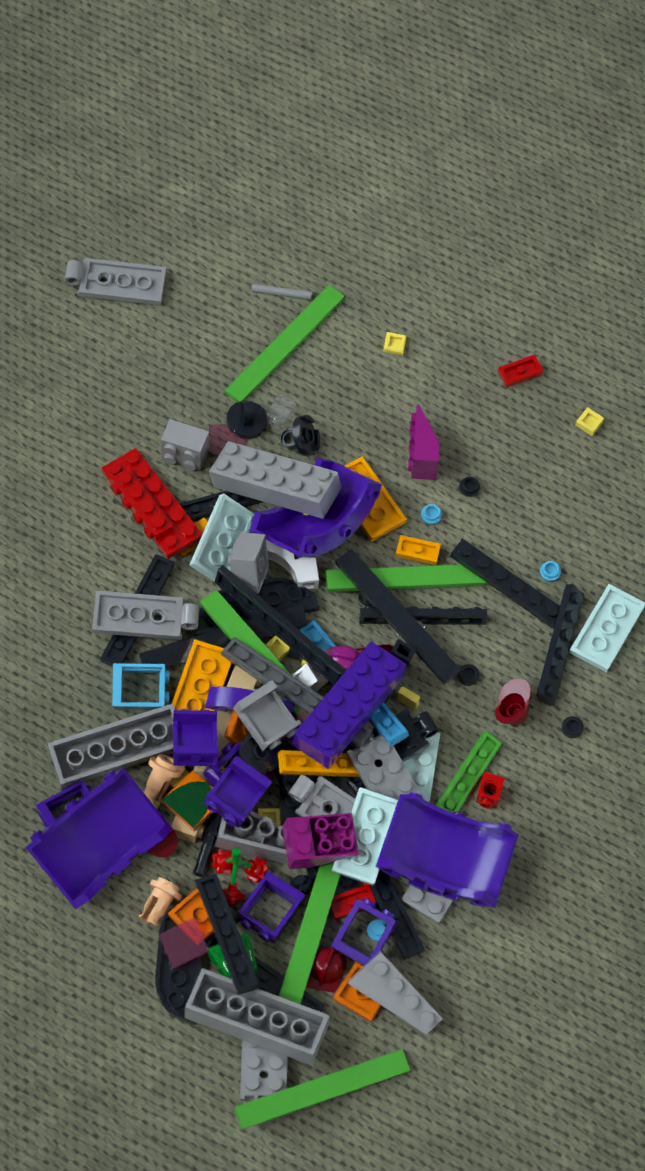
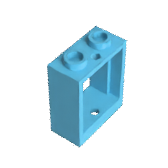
M113 663V709L154 710L169 704V691H165V683H169L170 671L165 670V664ZM122 672L160 673L159 703L122 702Z

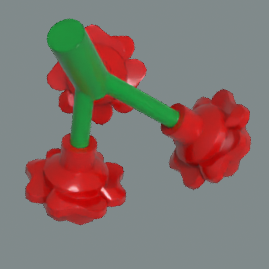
M233 848L232 852L231 850L224 851L219 849L217 854L212 855V868L216 869L217 874L229 875L232 871L231 882H229L228 888L223 889L229 906L237 905L238 901H243L245 894L237 889L236 883L237 869L240 864L246 867L245 874H247V880H252L255 883L263 879L269 868L266 865L267 861L259 857H255L254 860L248 862L242 860L239 848Z

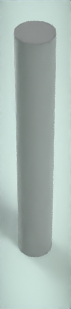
M252 284L251 292L311 300L312 296L310 291Z

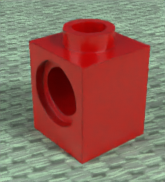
M484 772L476 803H479L481 807L486 809L497 808L505 777ZM490 789L494 791L495 794L488 795L485 793V790Z

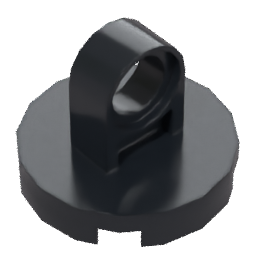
M240 401L232 405L228 410L226 425L231 433L239 435L238 438L250 440L260 436V433L266 428L267 414L258 403Z
M302 415L295 418L293 428L284 430L280 435L281 444L289 449L297 448L302 456L315 455L316 453L314 452L320 448V433L318 429H314L312 424L315 423L314 419L310 415ZM293 434V442L287 444L288 436Z
M248 734L239 745V757L261 774H267L279 765L278 753L280 752L281 745L273 750L267 748L262 751L253 736Z

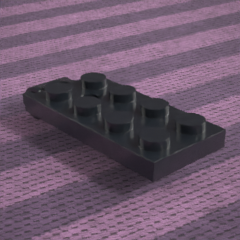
M408 708L397 714L396 718L407 729L409 736L393 746L402 762L428 748L430 743L425 739L434 736L439 731L428 711L420 713L414 719H412ZM376 728L373 729L374 738L380 735ZM349 744L342 753H346L348 750L351 749L352 751L354 749ZM375 760V766L381 767L382 761ZM349 777L358 789L365 786L360 777Z

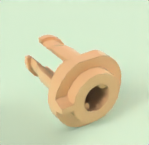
M164 754L152 756L148 762L153 770L143 792L154 803L156 799L159 802L162 801V796L167 791L172 778H180L185 766H173V758Z
M158 877L157 881L151 880L149 886L153 888V891L145 903L142 914L138 916L141 920L148 924L151 923L157 928L159 926L158 922L165 915L172 900L180 901L182 895L178 893L180 888L171 881L169 882L161 877Z

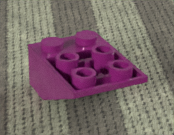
M416 405V412L411 413L408 471H411L412 479L436 480L440 443L420 405Z
M352 813L287 818L282 827L289 869L309 868L359 855Z

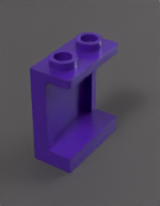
M174 710L173 766H217V711Z
M236 756L205 797L203 803L206 804L208 810L221 815L227 824L239 828L272 781Z

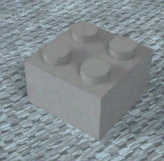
M169 419L161 438V459H164L169 464L177 463L183 465L184 468L191 471H200L209 451V431Z
M241 532L238 540L234 542L232 554L228 556V566H231V572L256 594H259L269 569L265 534Z

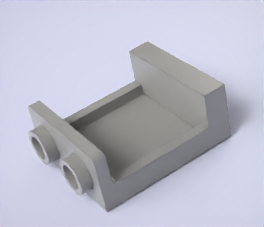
M273 680L237 702L233 708L262 751L267 748L273 750L282 743L280 740L286 736L288 739L293 737L302 724L300 720L296 721L276 694L275 689L277 686Z

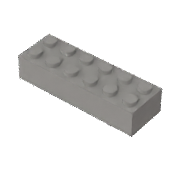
M229 441L209 470L215 488L324 519L342 488L338 472Z
M166 705L48 743L61 789L70 787L81 780L86 782L104 776L111 770L117 772L121 768L126 769L148 762L152 756H158V754H173L174 705Z
M203 968L185 1006V1018L311 1066L328 1028L330 1016L260 989L237 995L232 979Z

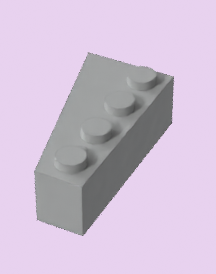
M252 810L239 828L227 824L224 818H221L215 847L231 851L233 848H239L243 854L288 864L282 830L283 826L272 822V819L266 816L262 817L252 812Z
M381 950L348 980V984L425 1034L429 1033L443 1019L438 1011Z

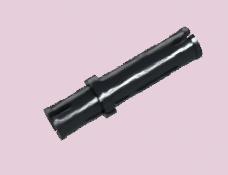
M218 813L210 815L208 826L204 829L203 842L193 870V875L202 878L207 876L222 818Z

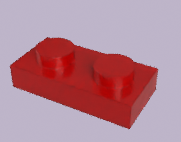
M535 354L498 367L497 371L506 388L543 375V369Z
M369 884L334 896L330 910L335 921L347 917L357 899L363 901L365 897L376 903ZM360 908L358 913L364 911V909Z

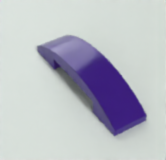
M222 686L210 687L205 708L226 712L227 709L234 710L233 708L237 702L253 693L254 690ZM280 698L292 715L294 703Z

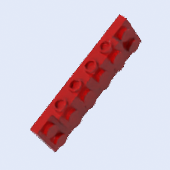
M137 448L101 468L102 473L111 484L110 487L113 493L122 498L121 502L125 509L131 510L135 522L144 527L143 530L149 540L153 539L167 559L172 558L200 541L202 537L200 530Z

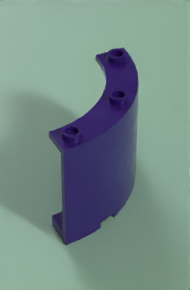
M316 458L315 466L338 472L342 486L324 519L312 515H304L301 512L284 507L279 509L273 508L265 511H255L249 531L255 534H265L266 540L299 557H314L324 554L350 538L362 524L378 499L382 484L331 459Z
M124 768L117 772L111 770L103 777L104 781L78 801L74 799L65 806L66 811L43 831L38 830L30 837L31 842L25 847L75 910L90 901L107 884L106 881L131 864L133 858L140 853L143 854L172 831V827Z
M418 793L400 794L375 867L396 879L399 876L409 880V885L454 901H458L460 897L470 900L471 905L495 908L519 834L513 831L510 825L505 823H499V825L466 818L464 814L459 812L451 813L422 799L423 796Z

